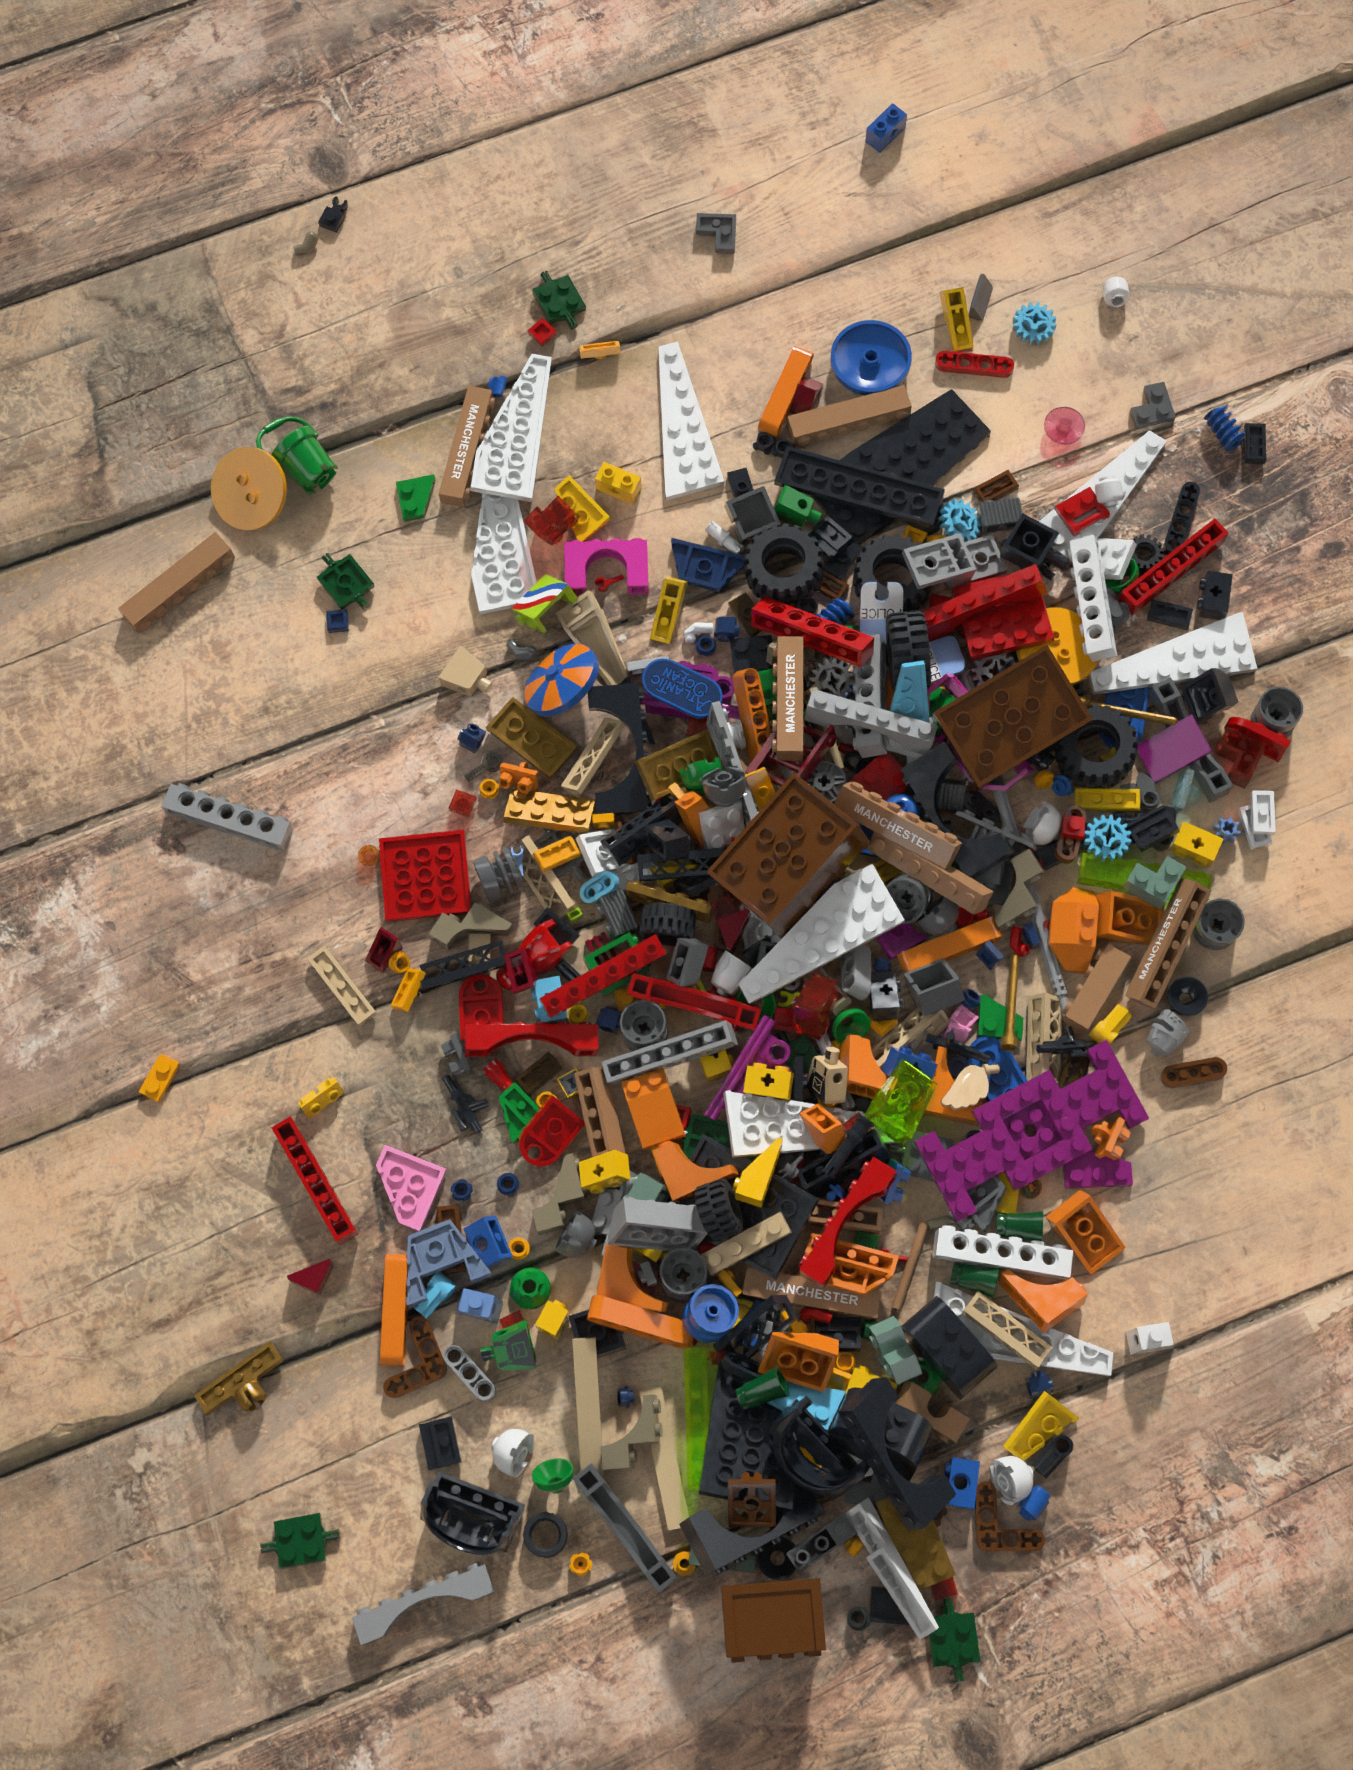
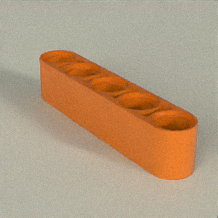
M797 346L793 347L760 419L758 431L778 437L789 414L797 384L806 376L814 357L813 352Z
M753 668L737 671L732 678L750 764L771 735L760 676ZM771 763L767 771L774 770L777 763Z
M989 917L903 951L897 955L903 972L906 973L942 958L946 962L980 949L989 940L991 943H995L1002 939L1003 935L995 922V918Z
M386 1254L380 1348L381 1366L405 1365L408 1314L406 1303L408 1292L407 1254Z
M592 1296L587 1316L589 1321L677 1348H692L694 1338L684 1328L683 1320L608 1297Z

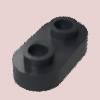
M970 791L965 794L963 808L974 813V818L982 821L983 818L994 822L995 827L1000 819L999 810L978 791ZM975 798L978 802L972 803L970 799ZM986 813H991L993 817H986Z
M728 1351L722 1359V1366L728 1373L734 1374L747 1382L763 1375L758 1372L759 1362L738 1352Z

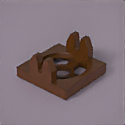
M744 1472L741 1475V1479H728V1527H776L775 1479H762V1475L759 1472H755L754 1477H749V1473ZM748 1488V1496L743 1500H735V1496L739 1491ZM755 1488L763 1490L769 1497V1500H760L755 1495ZM749 1499H755L759 1506L754 1510H749L746 1508L745 1503ZM735 1508H743L744 1512L740 1515ZM761 1508H769L764 1515L759 1511Z

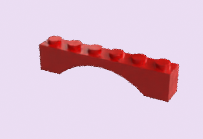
M1034 564L921 611L924 613L930 642L950 634L964 620L984 609L1008 602L1030 601L1047 594L1046 586L1037 565Z
M637 972L632 974L627 995L693 1011L722 1021L726 1020L731 1024L752 1030L756 1029L762 1007L749 1005L745 1002L691 987L679 986L673 982Z
M470 1022L465 1024L464 1057H487L494 1050L506 1044L524 1040L544 1041L555 1044L573 1056H597L599 1049L598 1024H592L591 1022H580L579 1024H570L569 1022H558L557 1024H548L547 1022H536L535 1024H526L525 1022H514L513 1024H504L503 1022H492L491 1024Z
M875 1157L870 1162H865L860 1171L862 1175L858 1181L855 1179L848 1189L850 1193L846 1199L842 1198L836 1207L837 1213L833 1218H828L823 1227L825 1231L821 1237L817 1236L811 1245L812 1251L808 1256L805 1254L798 1265L800 1267V1275L823 1290L836 1271V1245L845 1223L864 1204L885 1196L897 1178L896 1170Z

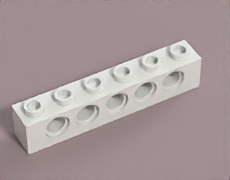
M1095 535L1070 541L1071 549H1068V556L1070 561H1073L1071 575L1073 580H1076L1074 594L1076 599H1079L1077 613L1079 618H1082V624L1079 627L1081 635L1085 637V643L1082 644L1084 654L1088 655L1092 662L1117 656L1099 542ZM1085 559H1089L1086 563L1082 564ZM1092 577L1090 581L1085 582L1087 578ZM1091 596H1095L1093 600L1088 601ZM1098 615L1094 620H1090L1092 616ZM1101 634L1099 638L1093 639L1095 635Z
M946 1225L935 1231L932 1258L986 1267H1000L1001 1270L1009 1268L1012 1272L1060 1280L1070 1278L1073 1250H1067L1065 1245L1054 1244L1053 1247L1044 1246L1045 1243L1042 1241L1033 1240L1031 1243L1022 1242V1238L1009 1237L1008 1240L1000 1238V1235L995 1233H987L984 1236L978 1235L976 1230L965 1229L964 1232L955 1231L956 1228ZM954 1239L962 1241V1250H957L954 1247ZM976 1243H982L985 1246L984 1254L977 1252L975 1248ZM1001 1246L1007 1250L1006 1258L998 1254V1247ZM1021 1250L1029 1253V1261L1022 1260L1020 1257ZM1043 1254H1048L1051 1257V1265L1043 1262Z

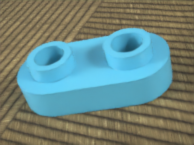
M603 871L584 883L580 889L581 899L585 903L595 904L599 902L598 898L616 891L619 886L617 874L611 871Z

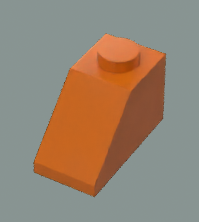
M819 1103L801 1112L800 1117L816 1145L827 1154L837 1151L845 1139L842 1123Z

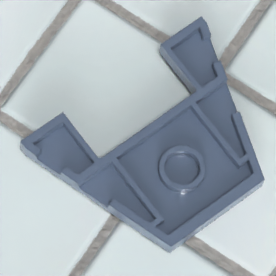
M450 1219L408 1235V1292L406 1303L409 1308L428 1301L422 1278L465 1262L473 1283L492 1276L490 1270Z

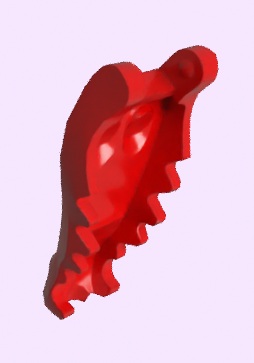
M553 919L535 927L528 933L518 950L525 948L537 977L539 974L547 973V971L553 969L574 948L569 941L560 946L549 931L556 926ZM507 967L500 968L496 972L499 984L504 989L512 991Z

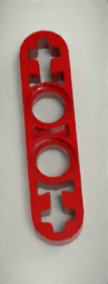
M941 351L935 359L936 368L942 372L1007 378L1012 375L1014 370L1013 360L1004 356ZM943 358L946 359V361H947L946 364H942V359H943ZM963 359L968 360L970 365L962 367L959 361ZM985 361L990 364V367L982 369L979 364ZM1004 364L1007 365V370H1003L1002 366Z

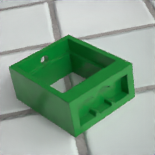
M629 932L584 956L583 961L590 971L598 966L594 959L595 957L627 941L631 948L639 944V940L635 935L631 936ZM651 964L643 967L637 973L644 975L649 973ZM632 975L600 991L602 996L604 997L630 983Z

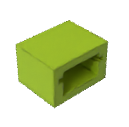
M579 907L568 912L567 917L572 924L583 918V914Z

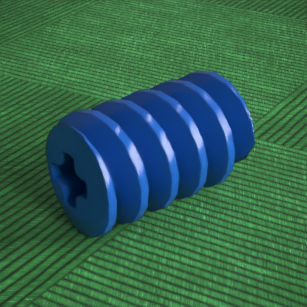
M1225 405L1208 412L1204 420H1207V424L1211 427L1212 432L1216 433L1215 436L1220 440V444L1225 446L1224 450L1229 452L1243 443L1242 438L1246 433L1244 431L1238 433L1241 426H1233L1237 420L1236 418L1229 420L1233 414L1232 412L1224 413L1228 409V406Z
M835 598L831 604L826 606V609H822L820 614H816V616L842 625L841 620L848 623L847 615L851 618L855 617L850 605L842 598Z

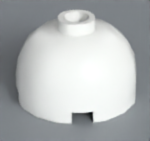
M1046 801L1041 802L1043 805L1041 808L1036 806L1023 826L1027 830L1025 834L1022 832L1021 836L1025 835L1032 838L1035 845H1046L1053 840H1057L1062 826L1060 813Z
M509 1429L499 1437H496L491 1449L493 1450V1461L497 1468L506 1475L518 1477L528 1464V1462H524L527 1453H533L534 1436L521 1429Z
M1005 1456L993 1460L992 1463L994 1465L990 1466L989 1469L990 1479L996 1491L999 1489L1003 1495L1000 1499L1007 1505H1013L1024 1500L1032 1491L1034 1477L1032 1468L1015 1456Z

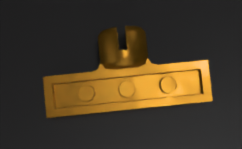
M269 1341L199 1391L194 1397L207 1416L233 1398L237 1400L244 1411L251 1412L257 1409L252 1398L258 1401L260 1406L266 1401L267 1395L259 1384L260 1378L284 1360L273 1343Z

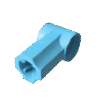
M439 1271L427 1284L425 1291L428 1301L412 1307L428 1319L440 1303L446 1301L452 1295L457 1285Z

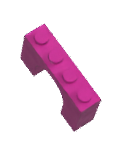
M633 538L631 540L612 539L610 541L593 539L590 542H581L579 540L564 542L565 583L570 586L576 596H581L587 591L586 575L590 565L604 557L615 558L625 566L627 570L628 595L649 594L647 540Z

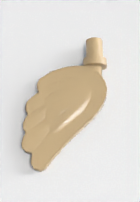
M999 1065L967 1066L960 1072L949 1091L941 1099L940 1104L943 1107L950 1106L953 1110L975 1106L979 1100L986 1098L989 1089L987 1076L999 1073Z

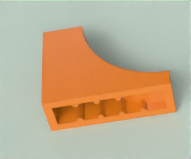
M691 791L675 801V804L692 842L701 849H704L699 812L713 807L707 806L701 796Z
M850 1034L840 1044V1061L848 1068L846 1092L884 1102L887 1093L898 1086L901 1093L909 1096L908 1088L892 1081L879 1068L872 1055L869 1039Z
M938 1046L934 1061L938 1066L930 1084L924 1115L976 1126L977 1121L971 1111L980 1107L983 1100H979L975 1106H968L965 1109L960 1108L958 1110H953L950 1106L943 1107L940 1104L941 1099L955 1081L951 1077L947 1066V1048Z
M663 1142L658 1145V1149L653 1151L672 1201L678 1203L695 1196V1190L698 1186L721 1178L729 1180L739 1175L736 1167L730 1164L720 1168L697 1166L686 1157L679 1144L674 1142Z
M606 1244L596 1295L641 1308L667 1312L668 1302L653 1297L638 1281L633 1267V1249L626 1248V1246Z
M1009 1268L1001 1273L998 1283L1043 1333L1083 1306L1088 1295L1085 1287L1081 1283H1077L1073 1277L1059 1284L1039 1285L1018 1277Z

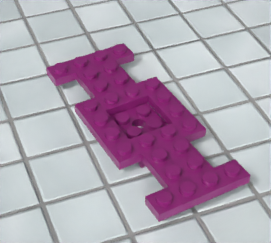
M1107 1039L1085 1050L1096 1069L1094 1072L1060 1089L1051 1071L1048 1070L981 1105L971 1112L982 1131L945 1150L935 1131L913 1141L956 1222L977 1212L967 1190L1004 1171L1015 1191L1092 1150L1082 1129L1118 1110L1121 1117L1125 1120L1124 1123L1128 1129L1149 1119ZM1026 1125L1034 1127L1035 1134L1033 1137H1028L1025 1134L1024 1128Z

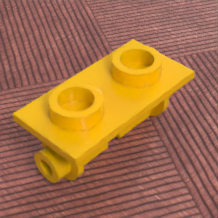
M334 1077L331 1079L327 1078V1080L317 1086V1089L320 1091L317 1095L312 1090L300 1098L301 1101L298 1102V1105L309 1119L345 1093Z

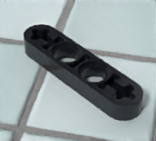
M1186 482L1181 488L1163 544L1164 552L1167 555L1185 542L1200 494V487L1195 482ZM1191 489L1192 495L1190 500H1186L1188 490ZM1187 506L1190 513L1182 514L1179 511V507ZM1177 523L1183 525L1184 531H1175L1173 525ZM1173 538H1178L1175 549H1172L1171 543Z

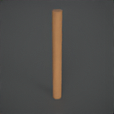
M920 1223L891 1307L892 1309L898 1311L901 1309L929 1227L925 1223Z

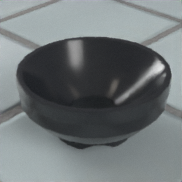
M1181 977L1175 980L1169 987L1167 999L1174 1012L1181 1016L1189 1017L1203 1011L1208 1002V992L1204 984L1198 979ZM1181 994H1188L1191 997L1192 1002L1190 1005L1180 1003L1179 997Z
M781 1536L783 1541L772 1547L769 1543L764 1545L765 1550L757 1554L756 1558L761 1572L774 1580L790 1577L796 1570L786 1554L796 1545L790 1539ZM774 1551H780L784 1554L783 1564L774 1565L771 1562L770 1557Z

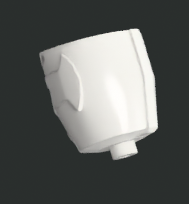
M725 950L715 966L711 983L718 989L716 992L724 996L725 993L735 995L740 990L739 983L752 971V968Z

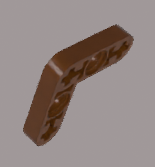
M422 1316L414 1317L409 1324V1330L422 1364L396 1374L384 1382V1392L390 1398L395 1399L442 1379L447 1374V1365L431 1325ZM418 1321L426 1324L423 1327L424 1334L428 1335L430 1333L431 1337H425L419 1342L417 1338H422L418 1330L414 1331ZM428 1341L432 1342L435 1347L434 1351L431 1354H424L422 1352V1345ZM437 1354L439 1358H434L436 1364L443 1367L440 1369L439 1375H436L435 1372L431 1373L430 1370L433 1369L431 1361L426 1363V1359H431ZM413 1372H419L422 1376L421 1382L417 1385H412L409 1382V1376ZM404 1376L405 1382L409 1386L408 1389L405 1390L403 1385L397 1388L398 1392L395 1394L393 1391H388V1388L391 1387V1382L394 1381L395 1384H400L403 1382L400 1378Z
M986 1481L977 1485L975 1500L976 1542L981 1550L1037 1551L1043 1548L1045 1537L1037 1529H998L996 1488L993 1484ZM983 1486H987V1490L992 1492L991 1495L987 1496V1503L992 1502L993 1507L987 1505L979 1507V1502L984 1503V1496L979 1495V1490H982ZM982 1510L991 1511L993 1519L990 1523L981 1521L980 1513ZM986 1533L989 1534V1538H998L996 1533H1001L999 1540L1001 1548H997L998 1543H990L989 1547H986L985 1543H981V1538H984ZM1008 1533H1012L1017 1537V1544L1014 1547H1008L1004 1542V1537ZM1020 1533H1024L1023 1538H1030L1032 1533H1035V1536L1040 1538V1542L1036 1543V1547H1033L1031 1542H1024L1025 1548H1021L1022 1539Z

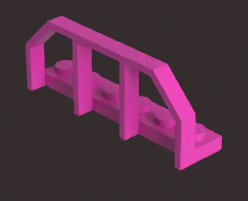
M946 673L927 690L928 708L930 707V695L944 682L946 683L944 684L945 689L951 695L954 693L957 698L968 691L954 674ZM943 733L938 738L934 736L938 744L944 742L945 736ZM1025 760L1014 769L1018 775L1006 785L985 784L981 789L1007 791L1021 778L1031 774L1034 769ZM961 762L958 763L957 766L959 767V769L964 773V775L969 779V781L973 783L970 777L968 776L967 772L965 771L964 767L962 766Z

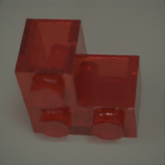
M557 496L544 510L537 506L523 522L540 539L553 546L562 540L563 534L568 529L573 528L577 524V519L580 515L564 499Z
M1227 727L1214 754L1233 762L1227 776L1232 784L1245 789L1267 744Z
M813 973L809 980L805 981L802 992L794 998L792 1004L795 1014L794 1022L796 1023V1031L817 1040L822 1039L830 1026L829 1010L839 996L837 981Z

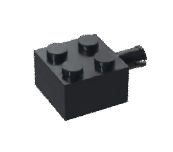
M1022 513L1009 534L1000 553V557L1022 569L1036 564L1040 570L1042 565L1048 562L1063 571L1069 561L1068 558L1053 551L1059 532Z
M589 1309L568 1316L575 1338L596 1337L597 1358L626 1349L622 1336L624 1332L589 1321L587 1319Z

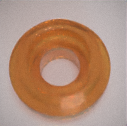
M365 845L358 852V859L365 866H372L379 860V851L373 845ZM368 853L373 854L370 859H366L365 856Z

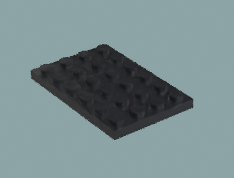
M704 1134L689 1159L697 1166L703 1168H720L729 1164L735 1166L739 1175L727 1180L732 1188L736 1178H740L742 1172L753 1162L746 1157L732 1158L730 1148ZM773 1173L762 1207L738 1200L743 1216L742 1232L779 1212L783 1214L792 1232L742 1261L777 1280L820 1199ZM669 1196L666 1202H674L679 1205H696L695 1196L680 1203L672 1201L671 1196ZM707 1234L704 1239L718 1246L738 1234L717 1241L712 1240Z
M719 1360L698 1494L728 1500V1479H741V1475L744 1472H748L749 1477H754V1473L759 1472L762 1475V1479H775L776 1510L791 1512L795 1483L781 1469L774 1453V1438L768 1432L783 1411L768 1403L744 1410L738 1401L736 1389L743 1386L747 1381L728 1373L723 1368L722 1361ZM748 1488L739 1491L735 1496V1500H743L748 1496ZM755 1488V1495L760 1500H769V1497L763 1490ZM749 1499L745 1503L759 1506L755 1499Z

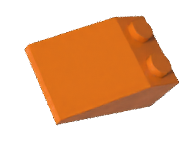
M1108 891L1096 895L1099 904L1096 938L1113 942L1149 945L1164 914L1165 904L1160 910L1139 897Z
M664 1068L621 1082L643 1150L686 1136Z
M1082 1190L1077 1191L1045 1217L1069 1250H1073V1255L1090 1275L1126 1248L1092 1197Z
M772 1332L758 1372L764 1374L773 1367L778 1366L786 1381L824 1393L838 1358L839 1340L817 1333Z

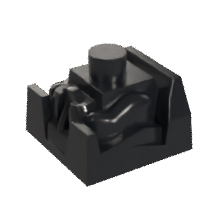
M1211 668L1181 686L1189 712L1194 716L1197 724L1208 723L1207 720L1218 715L1221 711L1232 708L1239 702L1229 675L1217 668Z

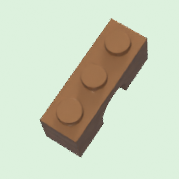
M905 1381L898 1394V1398L894 1402L927 1419L936 1433L935 1437L946 1444L948 1441L957 1443L970 1418L947 1405H943L937 1415L931 1416L928 1412L927 1404L932 1394L914 1382Z

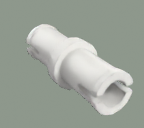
M711 521V524L709 523L705 531L714 537L720 546H725L735 554H741L744 550V545H741L731 536L732 534L729 531L726 532L714 521Z

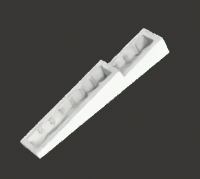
M869 1497L847 1511L845 1515L870 1553L866 1559L919 1640H921L939 1627Z

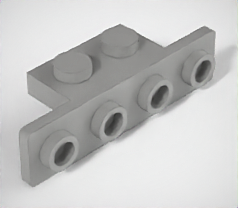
M965 809L963 812L957 810L955 813L959 818L976 825L970 836L971 839H984L1001 832L1005 835L1013 849L1016 843L1035 851L1037 849V846L1033 844L1034 840L1025 835H1022L1021 838L1013 835V830L1004 826L1001 829L994 827V822L983 818L982 821L974 818V813Z
M630 1171L631 1180L623 1182L620 1191L604 1189L599 1195L592 1223L595 1227V1234L606 1235L601 1254L602 1257L604 1256L605 1245L608 1244L607 1240L614 1209L625 1195L628 1196L631 1190V1182L637 1176L632 1171Z

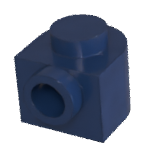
M722 616L716 618L714 636L718 638V641L729 642L730 639L739 638L740 625H737L736 617Z
M468 724L467 728L462 729L458 735L459 746L472 753H476L484 740L486 731L476 724Z
M611 1006L601 1008L596 1021L598 1029L617 1034L618 1029L621 1028V1013L618 1012V1009Z
M1044 1370L1031 1372V1377L1025 1379L1031 1401L1038 1400L1044 1391L1049 1395L1054 1392L1051 1378L1048 1379Z

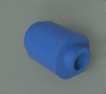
M1035 1485L1030 1494L1017 1505L1020 1509L1018 1513L1027 1521L1031 1519L1036 1521L1049 1504L1050 1494L1042 1487Z

